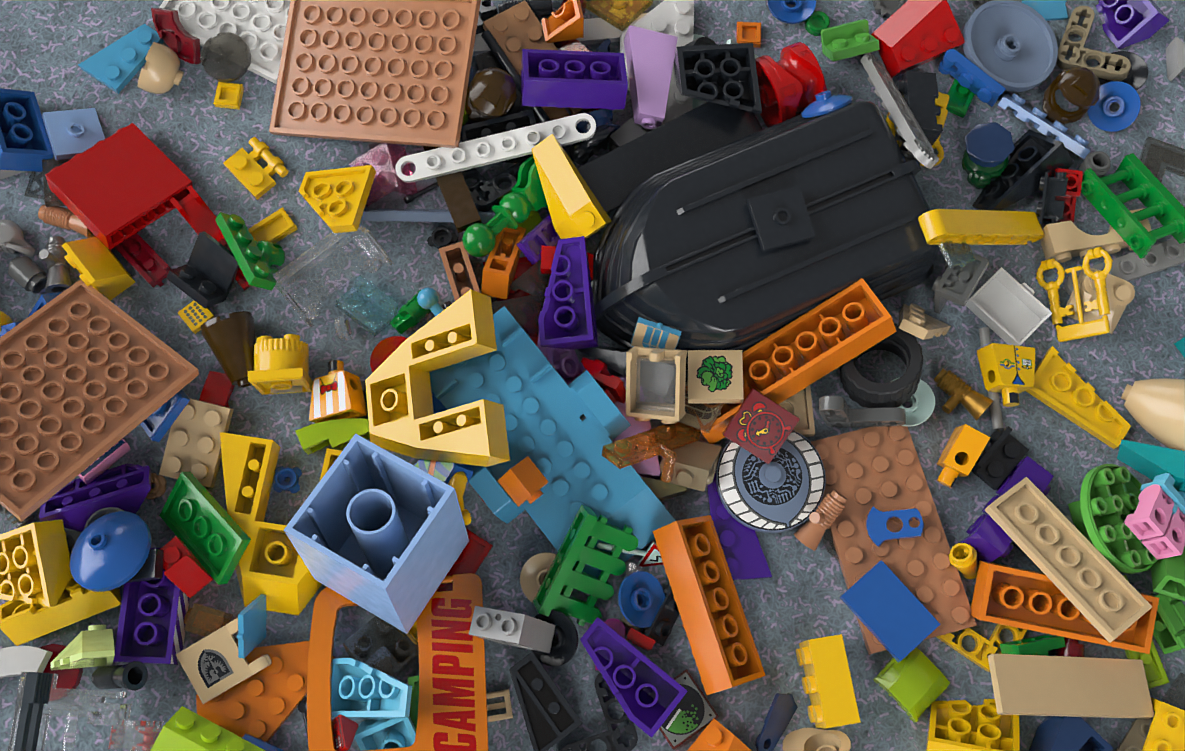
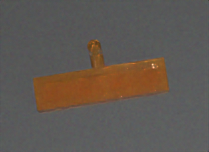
M679 421L674 424H665L604 445L602 456L619 469L660 455L665 459L661 480L668 483L672 481L677 457L676 453L672 450L698 441L701 431Z

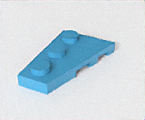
M143 24L81 62L78 66L119 94L146 63L145 58L152 43L163 44L165 41L160 39L157 31Z

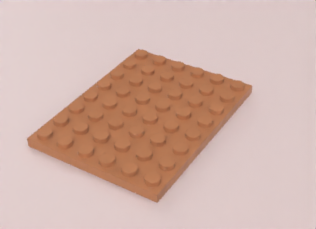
M290 0L269 132L273 135L446 148L459 147L481 0Z
M81 279L0 337V504L21 522L24 521L199 375L198 368L92 286H87Z

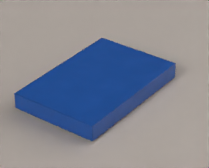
M882 560L840 596L841 600L897 662L902 661L940 625L935 617Z

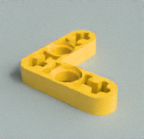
M997 624L988 640L971 628L962 630L956 637L955 643L952 641L955 636L951 633L938 636L937 638L985 671L990 672L987 655L995 654L998 647L1000 648V644L1003 643L1000 639V631L1002 629L1010 630L1013 634V641L1022 639L1027 629L1020 628L1019 630L1017 627ZM965 636H970L975 640L976 646L971 652L966 651L962 646V639Z

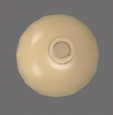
M153 42L145 58L146 64L140 72L138 88L154 94H164L170 91L174 84L179 86L184 72L179 70L180 60L172 49L161 43Z

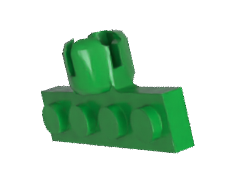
M220 212L215 221L248 284L272 291L277 284L273 273L279 271L276 266L272 265L281 266L284 264L285 251L277 243L266 240H254L245 225V221L240 216Z

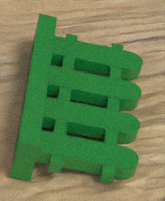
M581 504L533 600L538 613L548 617L552 609L558 610L566 615L577 618L576 622L581 626H584L586 622L593 624L597 617L601 619L602 614L599 608L595 606L598 598L607 600L613 596L614 589L607 580L610 574L618 576L625 572L626 564L619 556L623 549L633 551L637 548L638 539L631 533L633 529L627 525L621 529L608 524L607 517L600 514L598 518L590 507ZM598 539L614 545L611 553L595 548ZM585 564L602 570L599 577L597 578L582 572ZM573 588L590 594L587 601L585 602L570 596Z

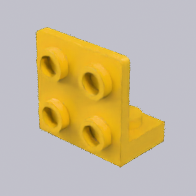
M1151 697L1155 713L1142 751H1185V710Z

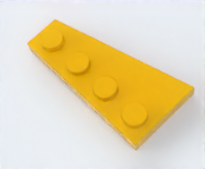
M1053 346L1050 347L1035 369L1033 388L1026 392L1112 449L1119 447L1121 439H1124L1131 425L1107 401H1103L1094 392L1095 389L1089 382L1085 383L1075 373L1076 369L1069 362L1066 363Z

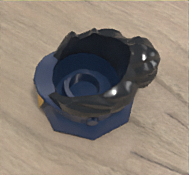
M598 109L587 113L596 122V132L589 140L577 142L570 147L569 154L575 163L584 165L592 155H597L601 148L607 150L610 135L621 128L619 125L612 123V110ZM583 120L579 121L576 126V130L579 133H587L591 128L589 122Z

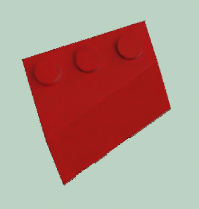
M908 0L871 34L879 40L878 51L891 78L945 55L947 50H956L965 43L947 0Z

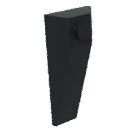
M1029 129L1014 143L1015 149L1009 155L1011 157L1008 160L1007 167L995 181H991L987 187L983 188L972 205L973 208L976 210L1002 211L1038 191L1041 176H1045L1047 171L1052 170V176H1054L1057 168L1069 169L1074 162L1063 142Z

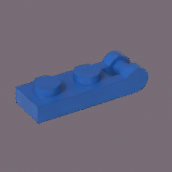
M955 49L947 50L938 65L940 73L950 74L958 80L961 86L968 88L977 95L979 100L991 107L995 105L1006 90V88Z

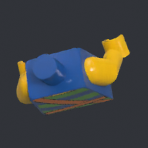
M419 459L414 464L415 467L455 488L465 526L471 523V515L464 507L463 495L466 485L473 475V469L470 465Z

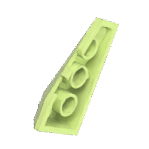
M106 625L88 626V631H81L51 662V670L111 666L115 656L113 629H106Z

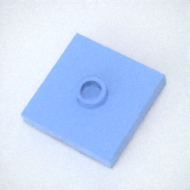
M95 108L42 113V119L55 160L72 159L76 154L86 151L98 141L105 139Z

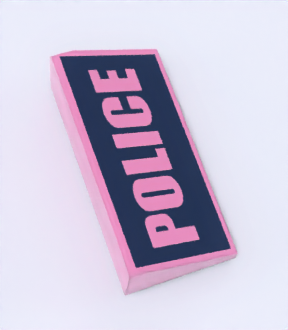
M122 438L81 472L78 477L87 485L90 484L131 450L128 443Z

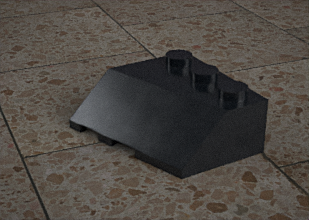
M753 43L680 46L676 48L674 71L676 86L681 95L754 113H762Z

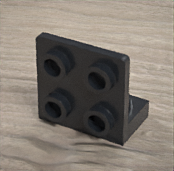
M203 231L197 237L188 263L169 270L166 279L206 309L226 300L239 270V265L230 250Z

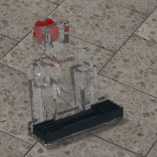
M21 672L8 751H44L50 715L67 716L61 751H74L79 717H88L87 724L111 725L108 749L150 751L164 726L165 721L129 720L132 704L105 703L106 697H110V699L127 698V692L56 688L58 674Z

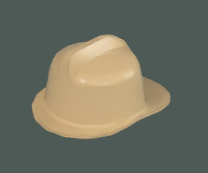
M802 728L786 735L783 740L782 749L783 751H850L851 741L847 734L841 731Z

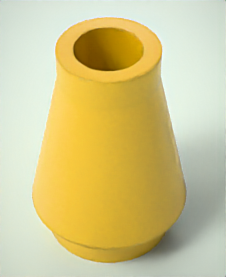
M966 543L954 545L949 554L950 563L966 579L976 578L978 564L975 548Z

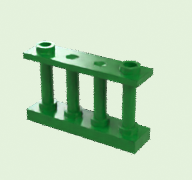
M1134 153L1126 155L1117 170L1109 175L1099 178L1091 168L1086 169L1082 176L1081 193L1140 259L1147 255L1157 239L1172 235L1179 244L1185 242L1184 206ZM1122 181L1130 189L1115 195L1107 186ZM1138 198L1146 208L1131 213L1123 203ZM1155 216L1163 226L1148 232L1140 221Z

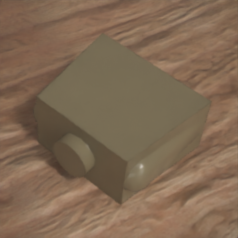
M670 434L660 464V471L663 473L662 481L705 492L707 486L713 482L722 447Z

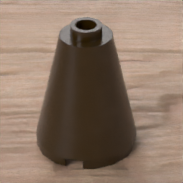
M248 311L228 313L230 318L222 320L218 316L206 321L200 327L201 334L231 384L238 385L239 388L252 385L248 381V371H254L255 325L252 313Z

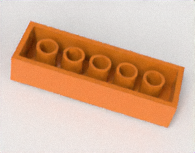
M711 515L677 520L654 530L653 534L656 545L659 549L665 573L668 577L706 695L766 676Z
M979 561L971 605V616L982 621L1149 654L1159 597L1139 592L1153 607L1109 643L1044 573Z

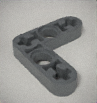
M824 396L819 398V413L829 427H887L906 424V412L902 408L849 409L843 397Z

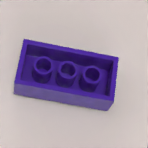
M522 49V106L625 109L628 79L624 53Z

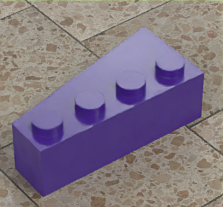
M1028 456L1016 465L996 490L998 495H994L982 509L983 514L970 525L966 531L969 536L958 542L966 543L975 548L978 566L979 561L991 563L1000 556L1005 558L1014 547L1011 544L1012 539L985 511L988 505L1025 477L1045 496L1051 489L1048 484L1054 476Z

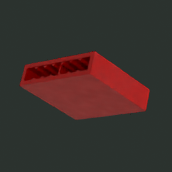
M134 123L118 129L113 135L98 141L91 148L76 154L69 161L54 167L49 173L45 174L50 190L108 250H111L175 209L170 200L174 197L179 202L190 194L187 187L190 185L193 187L192 181Z

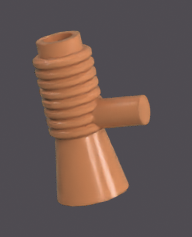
M53 204L42 205L39 208L38 217L44 223L67 230H74L87 238L96 237L69 209Z
M833 490L832 493H827V496L824 497L816 511L810 514L809 520L794 533V536L805 546L816 551L826 529L830 528L834 520L837 519L836 517L846 507L844 503L847 501V498L836 490Z

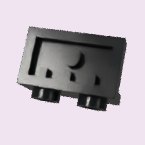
M1009 426L1002 431L996 429L990 435L988 441L990 445L985 450L983 449L971 470L993 490H996L1029 451L1010 434L1013 429Z

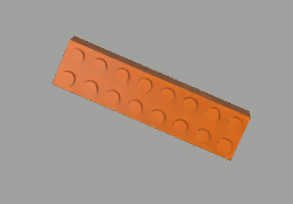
M863 278L742 353L744 400L752 388H754L772 401L780 404L897 332L892 316ZM686 387L685 397L688 398V387ZM685 398V405L703 412L706 411L707 413L712 412L711 409L715 410L722 404L703 403L704 405L699 403H688V399ZM723 403L719 412L718 409L714 412L715 420L706 426L700 420L703 417V413L688 407L687 409L691 416L697 417L701 427L700 431L709 444H715L725 438L722 433L742 403ZM713 413L705 414L702 420H710Z

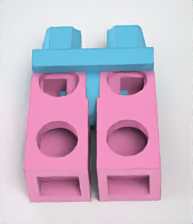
M1169 473L1157 475L1153 482L1142 484L1141 493L1138 497V506L1134 514L1127 515L1124 521L1125 525L1139 540H1142V544L1157 560L1182 555L1185 546V492H1178L1173 487L1175 479Z

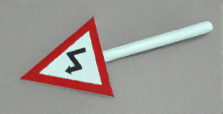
M655 542L651 544L647 551L638 549L633 551L622 550L623 553L643 556L637 567L664 565ZM598 543L597 547L612 550L614 545Z

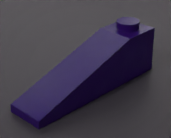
M1098 0L1099 4L1096 5L1097 11L1099 13L1102 12L1105 21L1102 24L1103 30L1118 49L1149 39L1170 21L1153 0Z
M585 236L558 239L551 267L552 272L548 287H546L543 308L538 319L540 346L570 350L599 347Z
M597 617L580 641L622 706L627 717L652 738L687 693V690Z

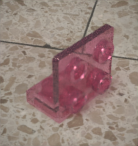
M381 143L350 162L349 167L372 165L376 171L365 208L393 191L406 195L418 192L415 182H404L396 173L395 168L398 160L407 156L404 147L396 144ZM406 163L402 168V172L406 176H411L413 174L410 164Z

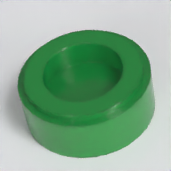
M814 11L810 18L805 21V29L814 36H821V30L829 28L830 25L829 17L821 11Z

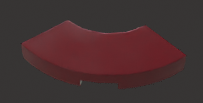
M151 8L154 26L160 39L166 42L170 49L177 54L178 58L191 64H201L200 39L190 35L184 29L179 20L178 10Z

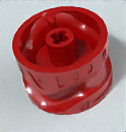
M802 42L784 47L780 53L779 61L775 62L768 55L755 59L762 107L760 115L767 127L800 115L808 105L816 101V94L827 91L825 79L816 57L809 47Z

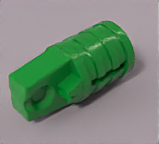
M418 293L400 308L398 314L390 322L391 326L399 334H403L410 327L413 328L431 312L430 309H424L418 304Z

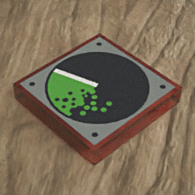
M687 669L673 678L687 690V693L659 728L672 750H675L708 726L713 718L715 720L719 718V715Z

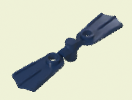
M776 693L765 718L763 729L755 741L757 751L774 750L798 708L792 694Z

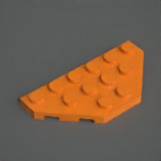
M310 641L255 647L245 657L250 664L268 654L272 664L205 704L202 703L197 694V714L241 738L245 734H249L268 742L307 695Z

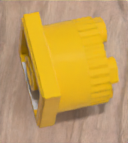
M286 334L284 338L275 339L271 336L258 337L257 343L254 345V371H248V381L262 395L312 392L313 380L309 377L308 344L300 341V336L295 334Z

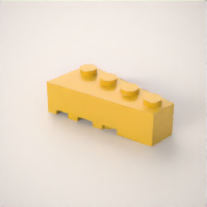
M72 576L54 607H46L38 603L28 604L20 600L8 601L0 606V629L16 646H19L121 605L120 588L117 587L104 592H94L79 585Z

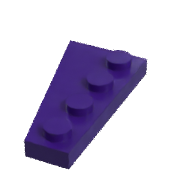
M715 473L713 482L707 486L709 514L712 517L733 581L771 578L772 575L755 530L739 523L725 509L718 495Z

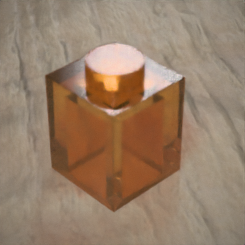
M194 603L193 607L189 608L185 615L184 624L186 626L184 630L206 637L230 623L233 614Z

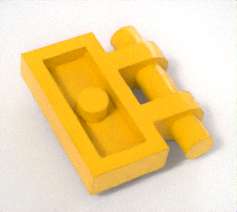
M253 137L249 140V144L253 148L252 152L248 154L242 147L223 164L258 200L276 185L271 176L277 172L280 177H285L289 170L278 156L275 157L269 151L270 147L265 142H260L257 137ZM261 158L268 163L264 169L257 163Z

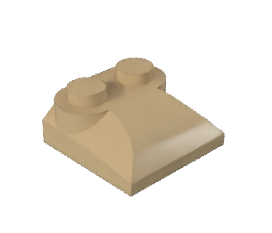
M1090 268L1093 272L1098 271L1097 269ZM1082 269L1078 277L1084 322L1101 319L1104 315L1100 316L1099 310L1094 309L1093 311L1085 312V308H1088V306H1085L1084 302L1097 300V292L1094 280L1088 277ZM1108 273L1105 280L1111 314L1107 316L1110 327L1109 334H1113L1126 305L1135 296V286L1124 279ZM1073 289L1066 306L1074 305L1071 311H1075V315L1067 317L1079 321Z

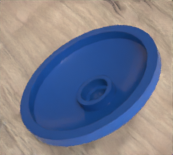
M127 511L112 512L93 521L79 535L71 552L70 571L74 580L85 589L94 592L109 591L128 582L142 568L150 552L151 532L147 523L138 515Z

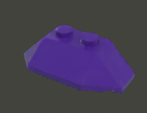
M127 463L105 470L88 485L81 478L75 479L40 506L39 519L41 522L62 519L64 528L83 531L91 515L103 508H120L136 514L151 489V468L147 465L141 466Z

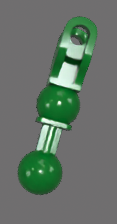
M533 155L520 165L518 180L511 189L512 192L503 196L499 206L494 205L492 207L495 216L486 224H473L465 230L462 242L465 250L470 255L475 257L488 255L495 247V236L504 228L517 229L518 224L527 220L531 211L537 212L542 207L548 208Z

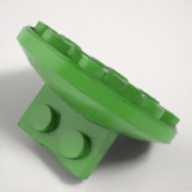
M1103 464L1092 468L1086 474L1081 486L1080 500L1068 504L1073 523L1118 571L1127 574L1146 571L1157 562V559L1142 544V540H1139L1124 523L1127 515L1134 514L1138 506V497L1141 493L1142 484L1126 467L1116 464Z

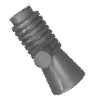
M60 236L50 237L48 243H46V249L41 250L39 253V257L47 263V270L49 271L45 289L47 293L64 292L72 286L68 272L69 263L64 257L68 253L61 246L65 243V239Z

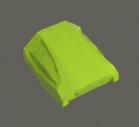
M917 647L900 662H897L893 657L873 679L877 684L880 683L879 686L895 699L897 705L907 712L908 716H911L910 719L913 722L918 721L924 711L950 684L943 673Z

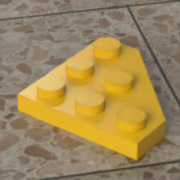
M372 165L305 172L299 193L334 233L354 232L358 230L376 171Z

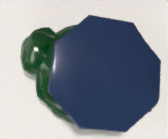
M996 122L978 124L964 137L966 150L963 154L962 168L968 174V183L976 187V189L987 187L991 179L998 178L1007 167L1008 156L1015 149L1011 132Z

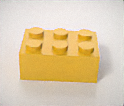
M842 634L800 642V648L796 649V656L799 666L803 665L805 677H802V686L804 693L810 696L811 705L807 707L810 722L815 723L816 728H831L861 723Z

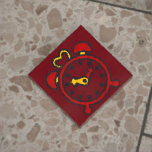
M752 388L722 434L762 461L770 464L800 419Z

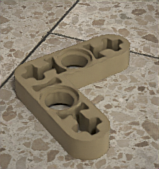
M1088 6L1075 8L1058 49L1057 66L1062 70H1068L1072 67H1083L1092 70L1098 78L1111 81L1124 80L1130 71V60L1121 55L1084 48L1095 13ZM1081 16L1086 17L1082 26H1079L1078 21ZM1072 34H1077L1082 37V40L1073 42L1068 37ZM1068 49L1073 50L1071 58L1069 60H1065L1064 58L1067 56ZM1095 59L1100 65L1090 67L1086 64V61ZM1108 63L1107 68L1104 69V64ZM1116 66L1121 67L1120 71L1115 70Z

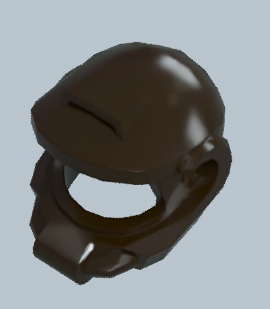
M496 67L477 71L468 86L465 111L470 121L477 123L506 116L518 97L516 85L511 75Z
M1083 67L1064 69L1044 92L1042 110L1047 114L1045 118L1052 123L1057 120L1064 125L1080 120L1088 109L1100 99L1101 85L1096 74L1092 70ZM1060 89L1068 102L1079 107L1078 110L1069 112L1060 108L1055 99L1056 90Z

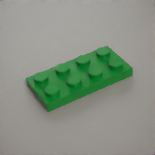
M181 472L159 516L175 535L180 537L218 585L227 584L251 539L191 472Z

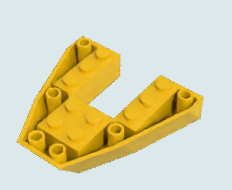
M472 289L408 337L365 380L370 442L381 448L416 459L482 467L510 461L503 404L482 399L436 414L433 412L430 382L431 371L497 350L491 297Z
M220 432L227 513L251 539L235 568L244 607H247L260 594L266 595L267 611L299 615L322 586V583L313 578L284 532L287 525L264 522L281 447L275 441ZM326 449L320 480L341 454L342 450Z

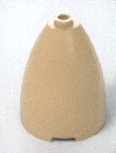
M1147 379L1135 381L1133 386L1127 384L1121 399L1126 400L1124 406L1144 430L1166 447L1185 451V379Z

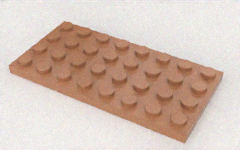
M867 427L812 441L811 443L819 453L825 469L826 483L822 500L827 496V493H832L833 490L838 491L847 498V501L844 503L846 507L843 508V511H841L828 529L847 589L882 560L940 623L924 640L977 626L975 618L971 616V607L959 572L949 561L950 547L908 427ZM873 506L882 512L917 508L924 522L921 537L886 540L878 547L873 543L867 531L866 522L868 514ZM896 517L890 518L887 522V529L891 532H899L903 527V522ZM913 518L909 525L916 528L920 522ZM857 617L868 654L886 651V648Z

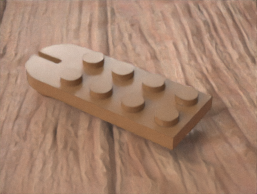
M525 0L483 22L484 30L491 32L520 76L522 49L558 50L554 43L545 42L543 27ZM541 106L550 120L570 116L565 108ZM568 107L571 111V116L581 112L583 109Z

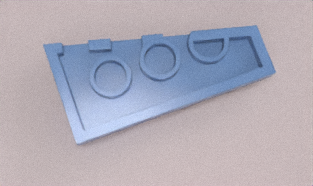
M1007 93L999 102L998 106L1004 110L1008 106L1013 110L1012 113L1017 118L1028 123L1031 121L1038 131L1049 137L1052 135L1055 137V140L1063 142L1068 150L1085 159L1091 151V148L1087 146L1090 143L1088 140L1078 134L1073 137L1066 132L1069 128L1057 120L1054 123L1050 122L1045 118L1047 114L1036 106L1031 109L1024 105L1026 100L1018 94L1013 93L1011 96Z

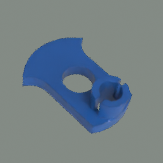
M873 506L868 514L866 526L871 540L876 546L880 547L886 540L921 537L924 522L917 508L882 512ZM893 517L899 518L903 522L902 529L896 533L887 529V522ZM913 518L920 522L916 528L909 525Z

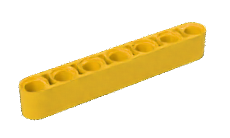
M934 209L918 217L924 237L929 245H944L946 241L948 243L950 241V245L951 243L958 245L962 242L966 243V245H1026L1028 241L1033 243L1045 236L1035 212Z

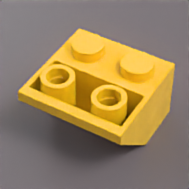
M97 237L65 242L61 245L68 253L64 256L74 269L79 271L81 280L87 286H92L110 301L136 283L113 252L108 250Z

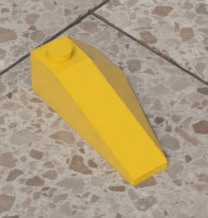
M551 134L531 149L552 223L561 239L585 236V239H587L611 222V219L554 134Z

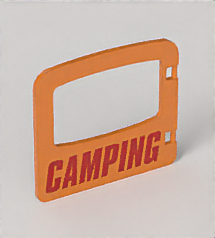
M468 573L445 576L441 584L453 583V591L437 592L436 590L416 620L419 649V703L415 742L409 747L367 751H489L485 639L469 635L475 606L483 607V585L478 575ZM328 587L320 591L315 599L310 631L307 672V732L309 751H336L332 726V658L338 611L341 608L359 606Z

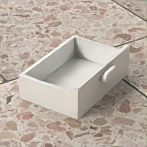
M1002 267L965 305L1008 345L1020 346L1052 314L1047 307L1033 296L1035 292L1026 283L1020 284Z

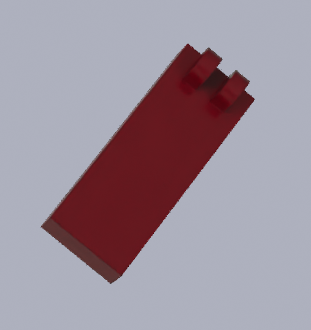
M137 233L115 246L120 254L153 288L156 285L159 287L164 285L162 280L167 277L169 270L172 269Z

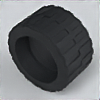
M896 323L894 325L897 332L840 366V381L843 384L845 393L849 395L852 401L857 402L862 407H900L901 404L911 399V396L915 394L918 388L923 365L921 345L917 342V338L914 335L899 329V325ZM886 350L902 359L906 365V372L895 381L876 383L861 376L855 368V362L860 356L869 351Z

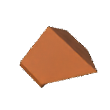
M567 0L558 10L551 12L552 15L548 19L543 18L541 20L545 42L547 43L584 38V18L580 0Z

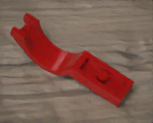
M191 185L187 187L190 194L177 202L174 197L170 200L198 235L200 232L205 231L231 251L215 221L217 217ZM239 267L235 280L245 291L251 285L248 284Z

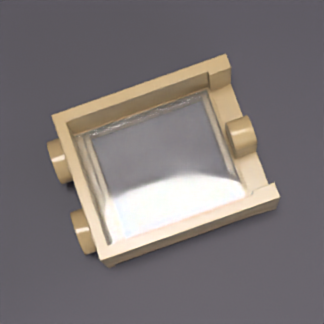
M634 346L626 352V416L635 417L636 421L660 419L661 423L674 424L682 419L686 414L685 381L687 350Z

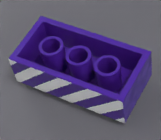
M164 568L162 579L124 584L114 662L130 663L139 661L143 664L181 665L176 654L182 651L184 647L190 598L164 575L166 571Z

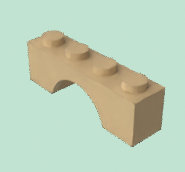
M1142 209L1130 210V212L1134 213ZM1148 219L1140 221L1148 232L1152 231ZM1072 221L1047 224L1042 229L1045 236L1040 239L1045 259L1054 258L1059 263L1069 261L1072 257L1076 256L1084 259L1089 249L1102 247L1109 255L1117 253L1123 248H1129L1130 251H1133L1111 225L1107 234L1090 235L1078 229Z

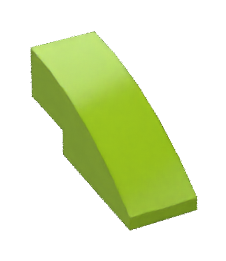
M365 418L328 420L295 430L302 449L308 455L329 445L335 450L343 451L355 434L366 440L370 439L369 422Z

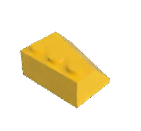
M984 699L983 705H971L966 700L934 701L931 704L926 751H1020L1019 715H997L994 699Z

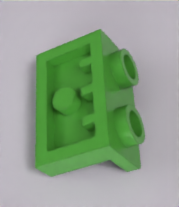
M866 19L821 30L822 52L833 62L879 50V40L869 34V24Z

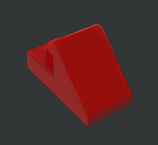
M175 536L161 548V550H164L163 568L166 570L164 575L189 598H192L213 580L180 537Z

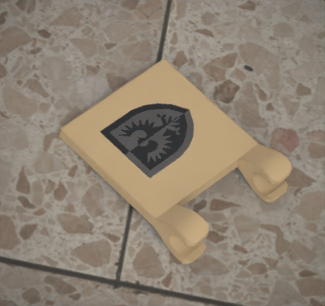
M238 618L176 654L203 704L272 664L268 654L250 664L246 658H238V643L233 636L234 633L238 632Z

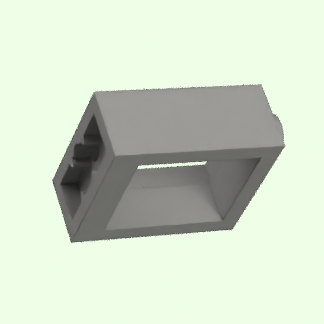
M475 606L469 635L503 645L550 653L555 625L525 614Z

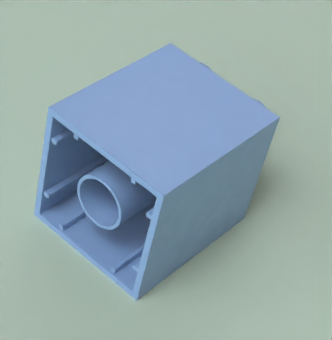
M357 434L353 436L284 529V532L315 580L406 634L469 542L455 488Z

